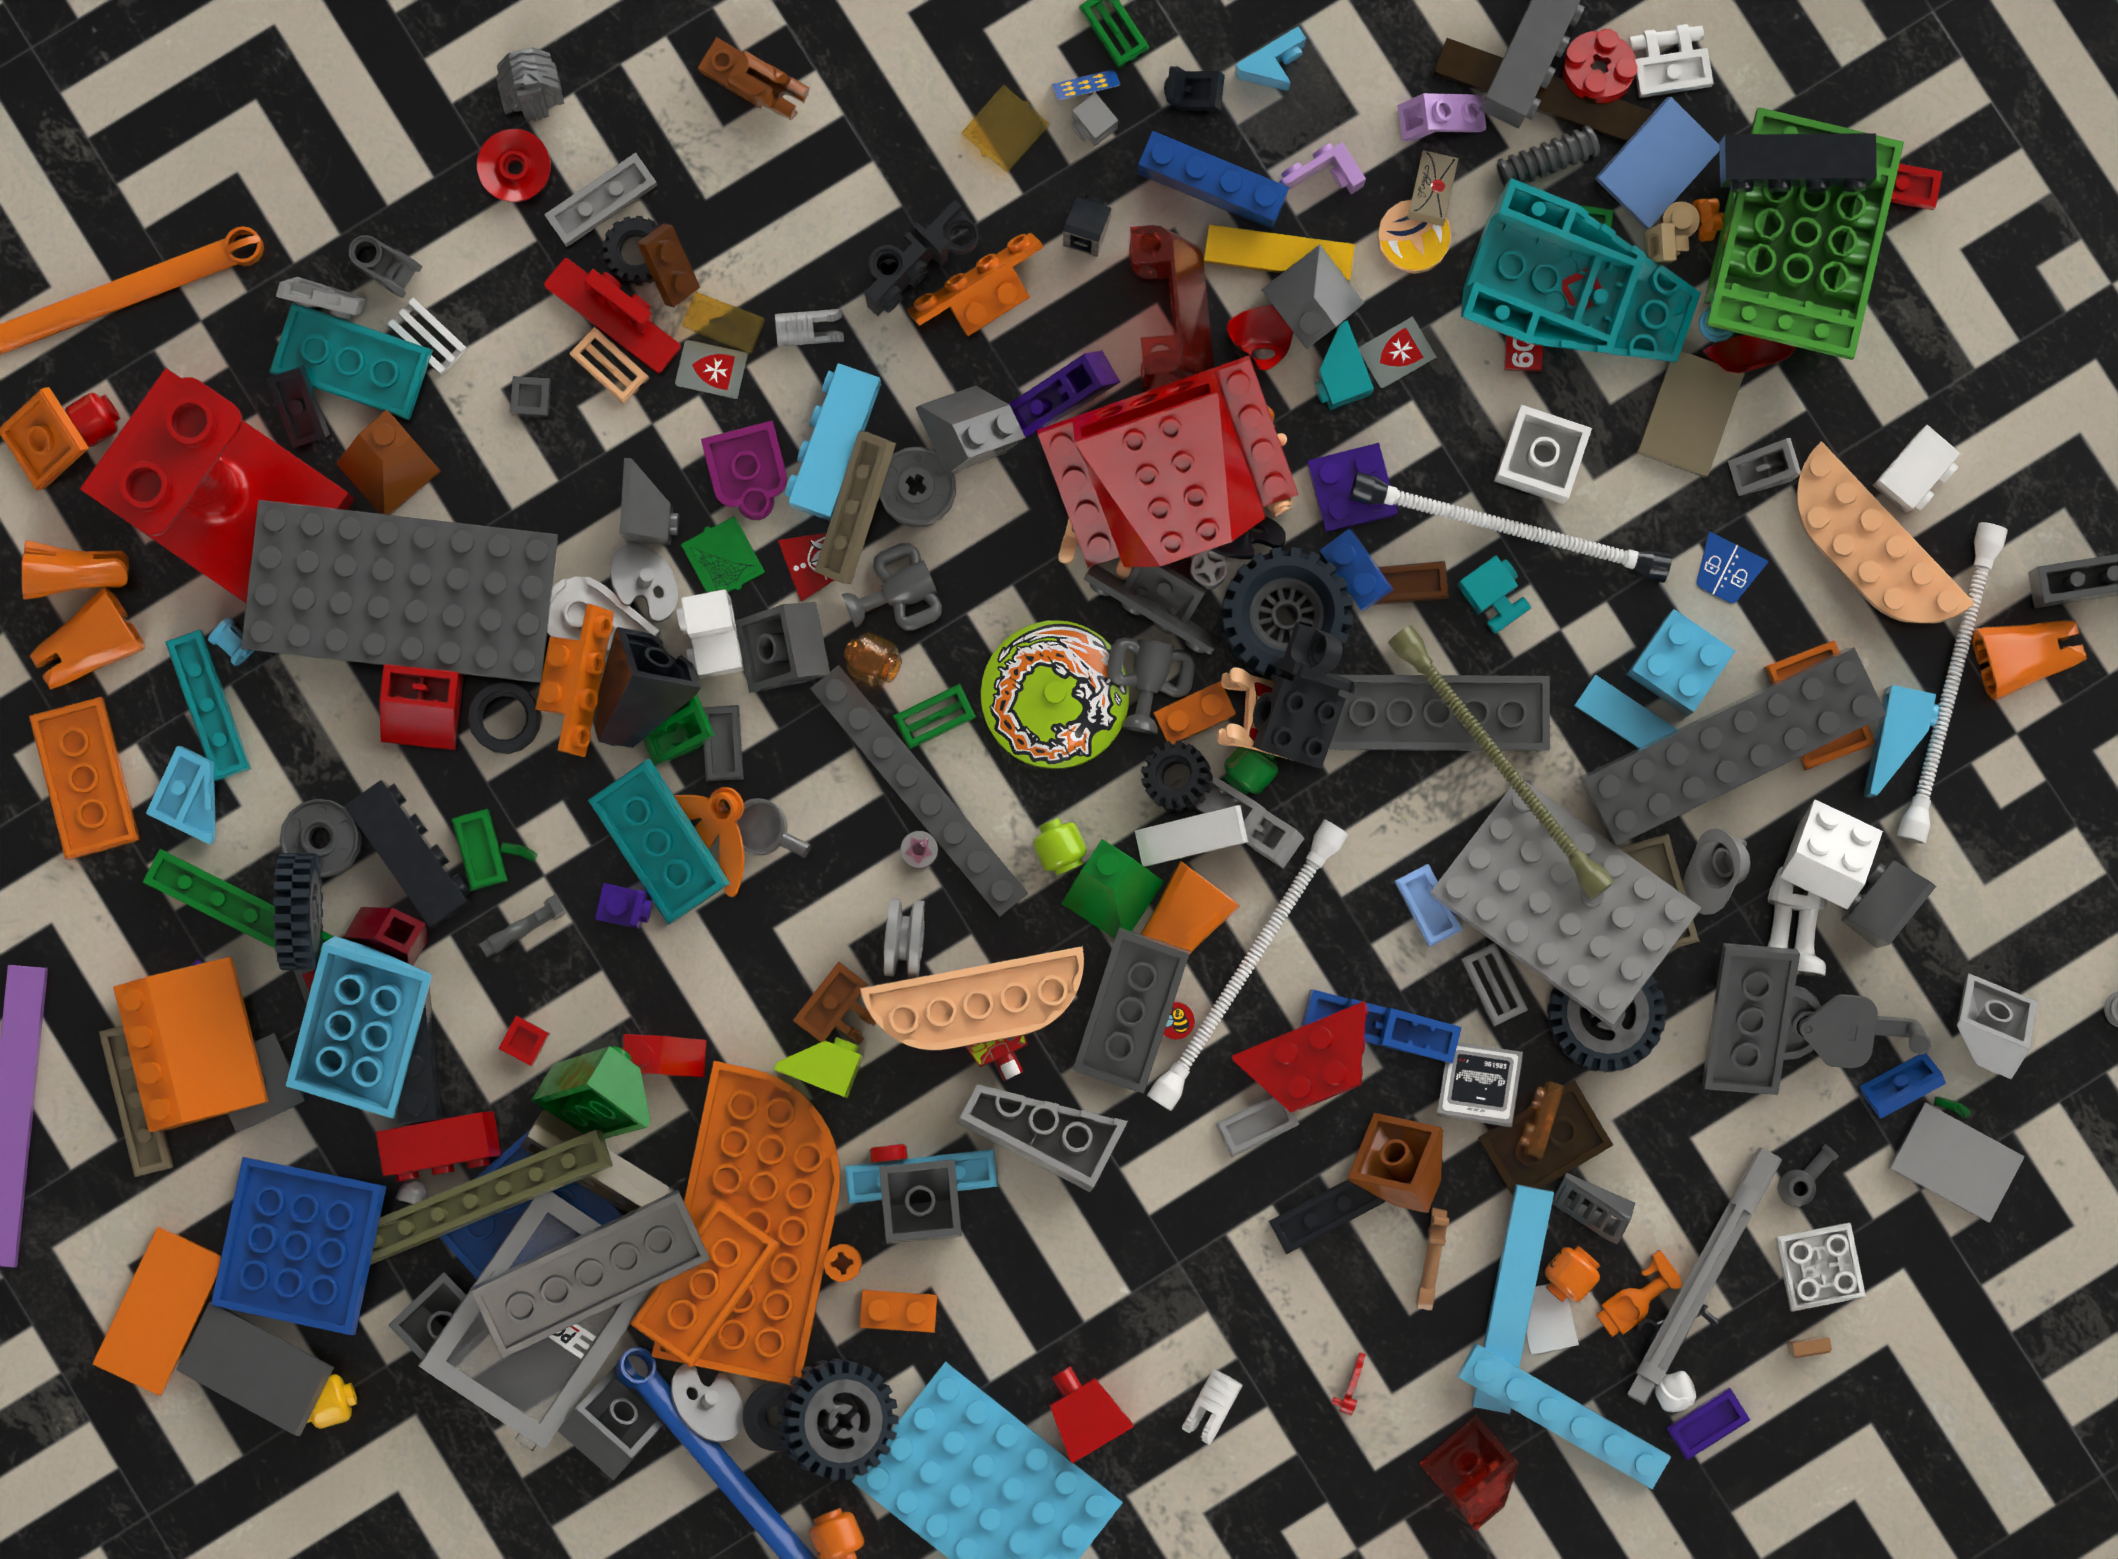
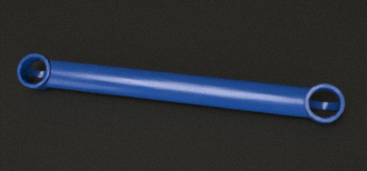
M641 1347L627 1350L616 1363L615 1370L619 1381L626 1387L637 1390L779 1559H817L718 1442H712L698 1436L682 1421L672 1401L671 1387L656 1370V1360L652 1357V1353ZM628 1356L640 1357L646 1363L648 1369L647 1377L641 1376L632 1367Z

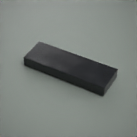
M1347 1179L1268 1222L1287 1255L1386 1201Z

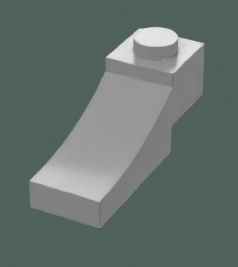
M1213 775V781H1209V785L1212 787L1210 793L1204 792L1203 796L1206 800L1202 804L1197 800L1194 803L1195 809L1204 814L1233 806H1240L1248 839L1246 844L1284 869L1305 838L1295 828L1268 812L1263 806Z

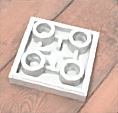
M1851 1223L1775 1237L1790 1311L1866 1297Z

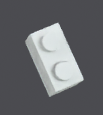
M1926 425L1916 434L1872 486L1905 514L1914 509V507L1921 511L1935 495L1930 491L1933 485L1938 480L1945 483L1957 470L1958 466L1954 461L1961 453L1931 427Z

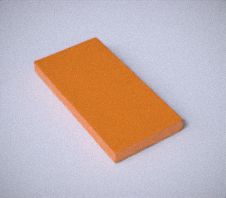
M98 697L29 716L65 859L70 860L140 841L104 698Z
M719 1200L716 1201L696 1229L710 1260L658 1284L630 1323V1325L689 1367H693L779 1245L776 1240Z
M157 1227L94 1359L93 1365L162 1396L215 1286L222 1255L162 1227Z

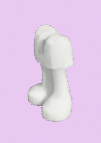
M1781 866L1778 869L1768 896V903L1774 905V919L1767 947L1788 948L1792 910L1799 911L1794 948L1800 953L1797 975L1823 977L1826 972V964L1815 955L1814 940L1818 911L1827 908V900L1805 889L1804 895L1793 894L1794 884L1780 878L1783 869Z

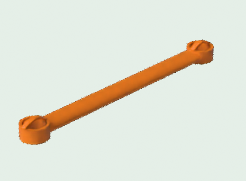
M244 226L236 227L224 239L1 323L0 355L237 264L241 266L253 265L263 255V241L253 229ZM240 235H253L234 242ZM257 244L256 251L249 258L239 259L232 254L241 247Z

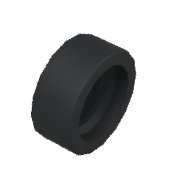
M500 681L487 685L476 693L469 705L468 723L471 733L482 746L495 753L511 754L521 751L533 742L540 730L541 714L539 710L535 709L537 702L526 689L515 683ZM501 696L515 698L523 705L526 712V724L521 733L507 740L491 736L485 729L482 720L487 704L494 698Z

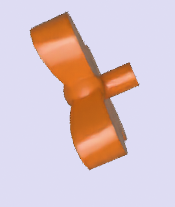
M1717 198L1694 200L1693 206L1698 211L1701 221L1698 239L1701 242L1712 241L1717 230H1721L1723 227L1724 213H1719V201Z

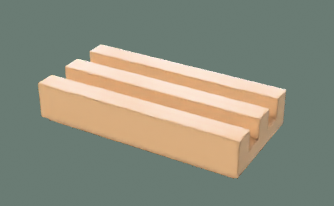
M595 327L569 353L572 358L624 405L629 401L631 395L635 394L639 387L649 379L647 374ZM594 339L600 342L637 376L633 382L591 344ZM583 350H587L627 388L623 392L619 390L581 355Z

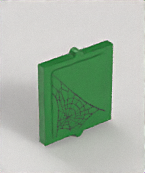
M735 516L712 528L709 526L705 527L703 533L681 544L707 593L726 589L727 593L735 589L741 591L742 585L765 574L761 563Z

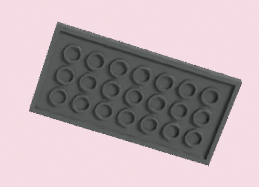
M259 500L241 649L376 665L388 664L454 671L465 675L541 683L558 534Z

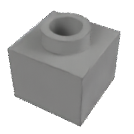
M1096 92L1072 110L1074 122L1071 126L1084 142L1089 139L1096 146L1118 129V119Z

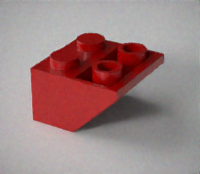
M384 664L379 701L381 742L456 750L464 676L454 671Z

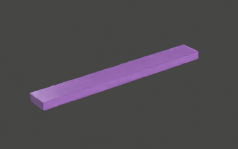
M8 965L0 1037V1266L17 1267L48 975V968Z

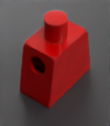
M1071 1366L1051 1377L1062 1397L1052 1402L1050 1409L1072 1463L1134 1427L1130 1418L1096 1378L1081 1385Z

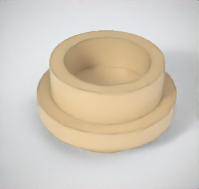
M1675 202L1665 210L1662 223H1674L1675 236L1683 235L1690 237L1698 229L1700 217L1693 205L1687 202Z

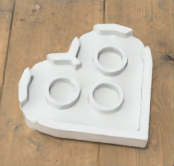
M575 576L570 579H562L552 588L548 633L551 637L580 640L587 604H593L614 612L613 629L609 637L605 657L606 663L617 627L651 633L656 637L661 633L633 608L622 605L611 590L591 577Z

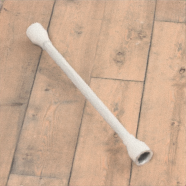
M1984 522L1978 523L1974 539L1976 557L1973 565L1975 566V571L1973 573L1975 575L1972 576L1971 589H1969L1970 593H1968L1974 605L1963 613L1964 616H1962V621L1960 622L1962 625L1959 626L1960 630H1958L1959 634H1957V643L1954 645L1956 648L1953 649L1951 666H1949V671H1947L1949 675L1946 676L1945 689H1943L1941 694L1943 698L1940 699L1937 722L1933 727L1932 739L1929 740L1930 743L1928 744L1930 748H1927L1926 762L1923 763L1924 766L1922 767L1924 771H1921V780H1919V785L1917 786L1919 789L1916 790L1918 794L1913 796L1910 807L1901 818L1897 833L1898 838L1920 844H1926L1931 826L1929 816L1931 800L1929 796L1931 795L1930 791H1932L1931 787L1934 785L1932 782L1935 781L1937 764L1940 762L1938 759L1941 758L1942 751L1940 750H1943L1944 736L1947 735L1946 732L1948 731L1946 727H1949V718H1951V713L1953 712L1951 709L1954 708L1956 691L1959 689L1957 687L1961 681L1959 677H1962V668L1965 666L1966 654H1968L1967 650L1969 649L1968 645H1970L1972 639L1970 636L1973 635L1975 618L1978 616L1979 604H1981V595H1983L1985 590L1983 586H1986V577H1988V572L1992 570L1994 560L2004 547L2008 531L1999 525Z
M1325 819L1314 834L1311 851L1306 857L1307 864L1303 865L1304 868H1301V872L1298 873L1299 876H1296V880H1293L1294 884H1291V888H1288L1289 892L1285 893L1286 896H1283V900L1280 901L1281 904H1278V908H1275L1276 912H1273V916H1270L1271 920L1267 921L1268 924H1265V928L1262 929L1263 932H1260V936H1257L1258 940H1255V944H1252V948L1249 949L1250 952H1247V956L1244 957L1245 960H1242V964H1239V968L1236 969L1237 972H1234V976L1231 977L1232 980H1229V984L1226 985L1227 988H1224V992H1221V996L1218 997L1219 1001L1216 1000V1004L1213 1005L1214 1009H1210L1211 1012L1205 1017L1206 1021L1202 1022L1203 1024L1197 1030L1198 1033L1196 1032L1195 1036L1192 1037L1193 1041L1191 1040L1190 1045H1187V1048L1184 1050L1185 1053H1182L1183 1057H1180V1061L1178 1060L1177 1063L1174 1062L1170 1070L1155 1081L1147 1094L1148 1097L1172 1111L1182 1095L1185 1079L1190 1073L1188 1071L1190 1069L1189 1066L1193 1065L1192 1062H1195L1194 1058H1197V1054H1200L1199 1050H1202V1046H1205L1204 1042H1207V1038L1211 1037L1210 1034H1213L1212 1030H1215V1026H1218L1217 1022L1221 1021L1220 1018H1223V1014L1226 1013L1225 1010H1228V1006H1231L1230 1002L1234 1001L1233 998H1236V994L1239 993L1238 990L1242 989L1243 982L1247 981L1246 978H1249V974L1252 973L1251 970H1254V966L1257 965L1256 961H1260L1259 958L1262 957V954L1265 953L1264 950H1267V946L1270 945L1269 942H1272V938L1278 933L1277 930L1280 929V926L1283 925L1282 922L1288 917L1287 913L1290 914V910L1296 905L1295 902L1301 897L1300 894L1304 892L1303 890L1308 886V882L1314 877L1313 874L1323 866L1327 859L1340 850L1349 836L1341 828Z

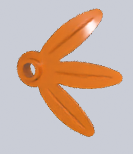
M721 787L715 790L710 798L698 795H674L689 820L702 819L694 828L709 850L718 835H720V868L730 882L724 888V891L729 897H734L742 881L745 860L742 836L736 822L741 818L744 811V803L737 791L729 787ZM724 800L728 802L730 810L725 807Z

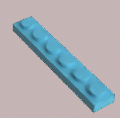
M1477 1343L1472 1347L1456 1375L1463 1381L1651 1489L1654 1488L1671 1458L1664 1451Z

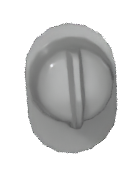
M1719 828L1709 829L1701 835L1683 880L1686 897L1701 907L1699 913L1703 915L1715 914L1723 909L1730 899L1735 886L1745 880L1750 871L1751 862L1746 849L1747 842L1740 838H1733L1728 832Z

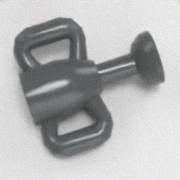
M900 543L881 551L874 557V571L883 582L881 590L860 599L854 594H841L855 628L861 626L865 619V612L886 603L889 606H893L895 620L898 626L904 630H916L935 622L942 612V605L936 596L938 593L924 560L921 561L918 549L911 543ZM909 556V566L900 569L893 575L885 569L886 565ZM922 600L930 605V608L908 617L905 616L906 605L915 604Z
M1126 637L1116 639L1110 650L1107 665L1108 678L1116 685L1136 686V689L1139 690L1135 714L1129 715L1123 721L1121 727L1141 733L1157 734L1158 727L1155 721L1149 717L1153 695L1161 691L1175 698L1186 696L1192 688L1196 667L1194 656L1185 650H1174L1173 645L1159 641L1138 639L1137 642ZM1128 649L1135 654L1133 673L1122 675L1125 650ZM1181 661L1178 683L1175 687L1167 682L1166 678L1170 671L1171 662Z

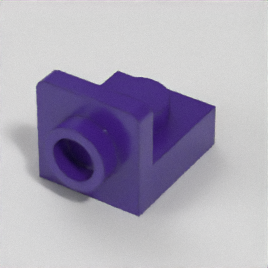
M603 883L595 920L640 930L641 923H648L653 902L647 900L648 893L645 891Z

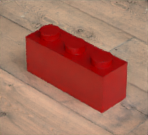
M494 1111L474 1113L376 1132L383 1176L396 1175L397 1182L419 1178L418 1171L431 1169L432 1175L455 1172L454 1164L467 1162L468 1169L490 1165L489 1158L501 1156Z

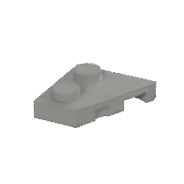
M300 277L279 282L276 297L294 301V303L305 307L316 308L317 306L330 309V314L346 319H351V315L363 313L367 301L365 297Z

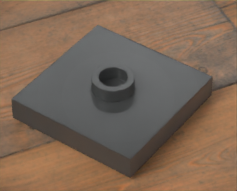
M277 1033L254 1042L269 1102L228 1113L236 1133L307 1101L303 1091L286 1086L291 1064Z

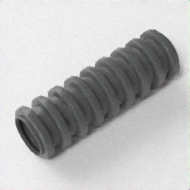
M1586 125L1582 128L1581 132L1576 129L1572 131L1570 136L1567 133L1561 135L1560 140L1556 137L1552 138L1550 144L1542 142L1539 148L1532 146L1527 153L1522 150L1519 151V156L1511 154L1506 161L1503 158L1498 159L1497 171L1504 187L1510 178L1525 183V180L1533 182L1536 176L1543 178L1548 171L1553 174L1557 172L1559 167L1564 170L1569 163L1573 166L1578 164L1579 159L1584 162L1589 159L1590 155L1593 157L1599 156L1600 145L1594 130Z

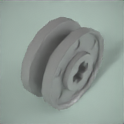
M897 898L890 899L884 942V976L894 977L898 961L902 960L906 961L908 978H918L924 941L925 901L915 900L910 916H903L901 900Z

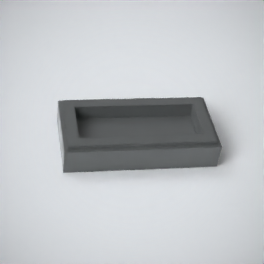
M739 705L703 707L714 733V736L704 744L706 782L744 780Z

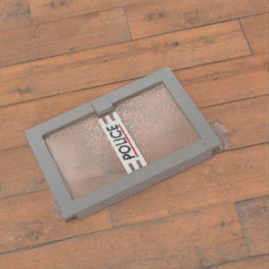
M552 1191L536 1197L530 1201L473 1286L602 1225ZM655 1286L503 1359L469 1291L418 1366L518 1432L515 1440L529 1450L534 1451L537 1445L545 1450Z

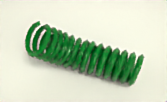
M503 843L501 846V853L521 855L530 860V862L534 861L538 855L535 851L533 852V850L526 849V847L518 844Z
M1935 1096L1934 1106L1937 1105V1107L1950 1109V1111L1956 1112L1961 1118H1967L1970 1115V1110L1963 1104L1958 1103V1101L1955 1103V1100L1950 1101V1099H1942V1097Z

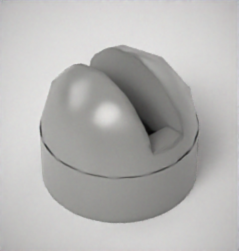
M409 1180L399 1188L395 1201L402 1205L410 1206L425 1200L428 1196L426 1188L418 1180Z

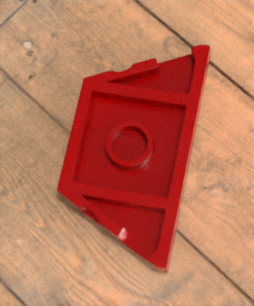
M1363 1001L1235 1054L1232 1056V1059L1291 1113L1298 1112L1362 1085V1056L1365 1053L1366 1037H1364L1366 1015H1368L1367 1003Z

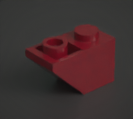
M361 907L343 939L372 947L412 966L428 941L426 923L394 908Z

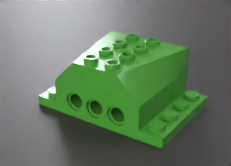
M1758 107L1751 130V134L1865 133ZM1876 135L1877 179L1871 186H1866L1864 191L1846 192L1843 186H1829V190L1824 192H1808L1806 187H1791V190L1788 192L1776 193L1769 192L1768 187H1754V190L1751 192L1735 193L1731 192L1730 188L1723 227L1720 230L1703 303L1711 304L1706 325L1853 360L1856 354L1904 142Z

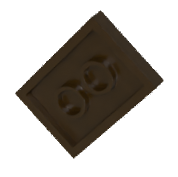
M1575 1080L1514 1115L1512 1127L1497 1125L1477 1137L1512 1197L1515 1184L1541 1189L1613 1146Z

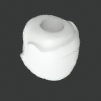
M1685 1371L1665 1374L1660 1385L1655 1386L1656 1397L1662 1409L1668 1412L1685 1410L1691 1407L1696 1399L1694 1384Z

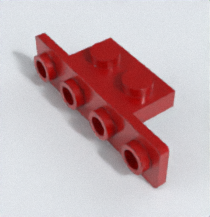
M564 258L544 283L548 291L657 374L662 373L681 349L679 342L653 323L652 313L649 312L651 309L650 305L638 295L633 294L630 297L620 290L622 287L621 283L607 272L601 275L592 269L588 274L570 259Z

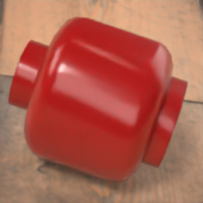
M88 393L65 409L66 414L88 447L98 445L118 431L117 422L121 420V417L106 395L100 397L96 393Z

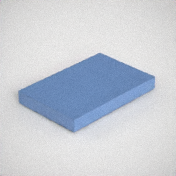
M1667 97L1594 179L1645 229H1649L1720 151V146L1672 97Z

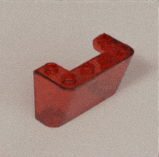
M1158 225L1130 227L1128 247L1132 271L1142 279H1169L1174 335L1140 338L1143 361L1141 363L1142 390L1155 389L1214 368L1204 259L1201 249L1197 244ZM1157 345H1165L1170 349L1150 353L1152 348Z

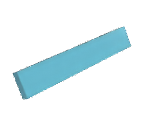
M1515 1184L1483 1347L1519 1368L1554 1192ZM1474 1389L1471 1404L1473 1407L1510 1414V1407L1481 1390Z

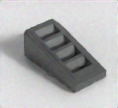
M1568 1173L1565 1174L1552 1201L1554 1206L1600 1236L1616 1244L1619 1243L1629 1225L1635 1202ZM1571 1190L1577 1193L1574 1200L1567 1198ZM1585 1198L1590 1201L1588 1207L1582 1204ZM1597 1207L1601 1208L1603 1212L1596 1211Z

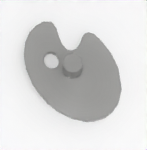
M629 543L621 546L612 558L610 570L612 587L618 600L622 605L629 606L637 597H642L647 603L650 620L655 623L665 621L673 614L678 602L677 582L670 566L661 555L646 545ZM655 588L662 590V598L654 596L653 590Z
M683 1364L675 1371L671 1380V1397L678 1415L687 1427L698 1436L712 1442H726L736 1437L743 1426V1403L731 1380L725 1374L718 1373L711 1386L707 1387L700 1381L697 1368L694 1365L689 1367ZM688 1388L695 1390L696 1400L689 1399L686 1393Z

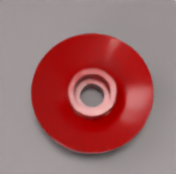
M507 129L494 134L483 144L478 154L477 172L482 185L492 196L503 201L521 202L534 197L544 188L550 176L551 160L548 150L537 136L525 130ZM520 163L522 165L521 172L511 174L509 172L510 165Z

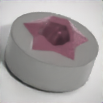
M915 831L908 834L902 841L901 855L905 863L910 867L924 869L932 865L936 860L938 846L935 839L929 833Z

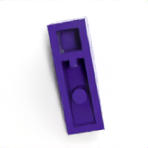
M1103 350L1084 353L1009 403L1025 438L1038 432V429L1054 423L1096 399L1120 383V380Z

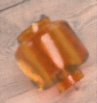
M869 632L864 633L857 640L852 639L844 653L849 674L876 687L882 686L886 682L891 683L896 678L902 664V658L899 656V650L895 643Z

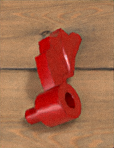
M1361 1352L1358 1354L1343 1400L1333 1397L1331 1404L1340 1407L1339 1412L1350 1416L1353 1415L1357 1400L1352 1399L1366 1356V1354Z

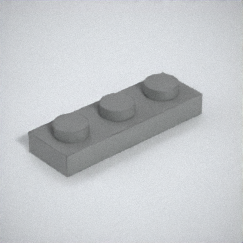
M634 153L544 215L565 246L568 247L658 185L637 153Z

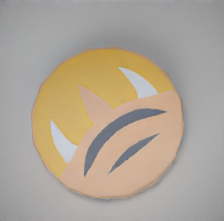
M1406 200L1390 208L1381 220L1377 236L1379 249L1388 264L1394 268L1397 267L1412 274L1426 272L1440 264L1448 252L1452 236L1450 224L1447 218L1445 219L1444 226L1409 219L1408 213L1411 200Z

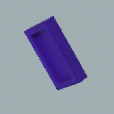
M1728 1387L1665 1428L1684 1458L1689 1460L1749 1422L1750 1418L1731 1388Z

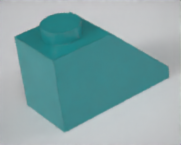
M1348 320L1340 323L1317 375L1319 381L1314 382L1320 402H1327L1330 410L1370 396L1374 390Z

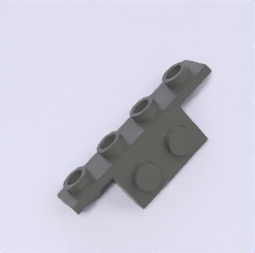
M1098 565L1092 566L1084 577V580L1090 583V587L1095 592L1103 596L1110 595L1122 602L1123 608L1128 612L1146 616L1154 621L1153 624L1157 629L1167 634H1176L1186 640L1185 643L1189 648L1198 653L1206 652L1211 655L1221 641V638L1190 621L1207 589L1167 565L1161 567H1134L1126 582Z

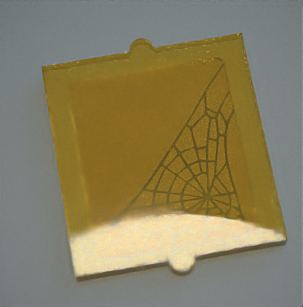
M1003 85L962 131V135L981 150V156H988L1008 173L1047 129L1049 123L1030 107L1029 101L1023 102Z

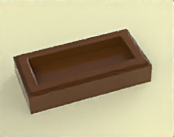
M1445 561L1378 567L1394 590L1376 602L1374 606L1449 598Z

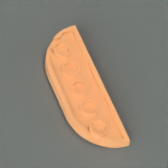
M1821 441L1811 452L1801 471L1797 488V508L1806 534L1823 555L1874 608L1898 621L1906 623H1940L1957 617L1972 607L1974 602Z
M1083 946L860 988L866 1008L875 1022L892 1038L908 1046L924 1050H946L1005 1039L1040 1030L1055 1021L1068 1008L1079 989L1083 975Z

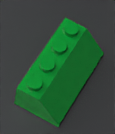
M608 1046L553 1064L531 1099L539 1107L583 1134L595 1129L602 1130L605 1139L647 1128L651 1122L641 1070L631 1062L632 1058L626 1051L615 1046Z

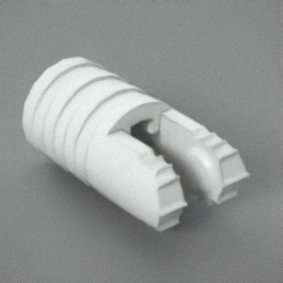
M1213 1369L1188 1414L1182 1429L1188 1433L1194 1431L1206 1410L1210 1411L1212 1415L1201 1436L1202 1441L1210 1445L1243 1385Z

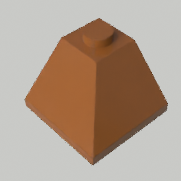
M388 410L384 411L356 436L336 463L379 514L386 515L393 514L441 472Z
M1374 1113L1347 1178L1350 1182L1394 1206L1428 1213L1441 1182L1443 1129L1434 1125Z

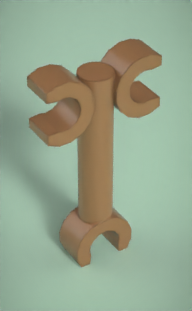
M1431 1209V1222L1427 1231L1429 1239L1416 1300L1417 1308L1432 1311L1441 1251L1442 1246H1445L1446 1229L1449 1226L1447 1210Z

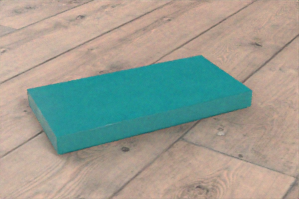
M292 302L269 372L278 374L304 365L312 387L381 411L388 410L393 415L410 420L433 350Z
M650 759L643 761L588 800L668 925L674 923L730 884Z

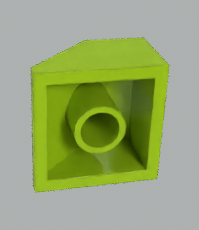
M836 1037L834 1044L824 1041L776 1062L774 1070L848 1098L864 1056L856 1053L859 1046Z

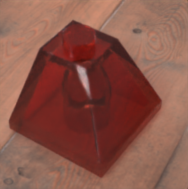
M1476 1415L1419 1463L1475 1531L1505 1507L1519 1464Z

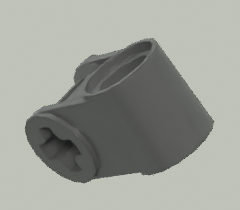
M361 235L355 238L349 247V257L360 272L401 298H404L406 295L404 289L414 273L420 272L422 269V265L409 256L390 248L369 235ZM364 247H373L377 250L375 259L369 263H362L358 260L359 251Z

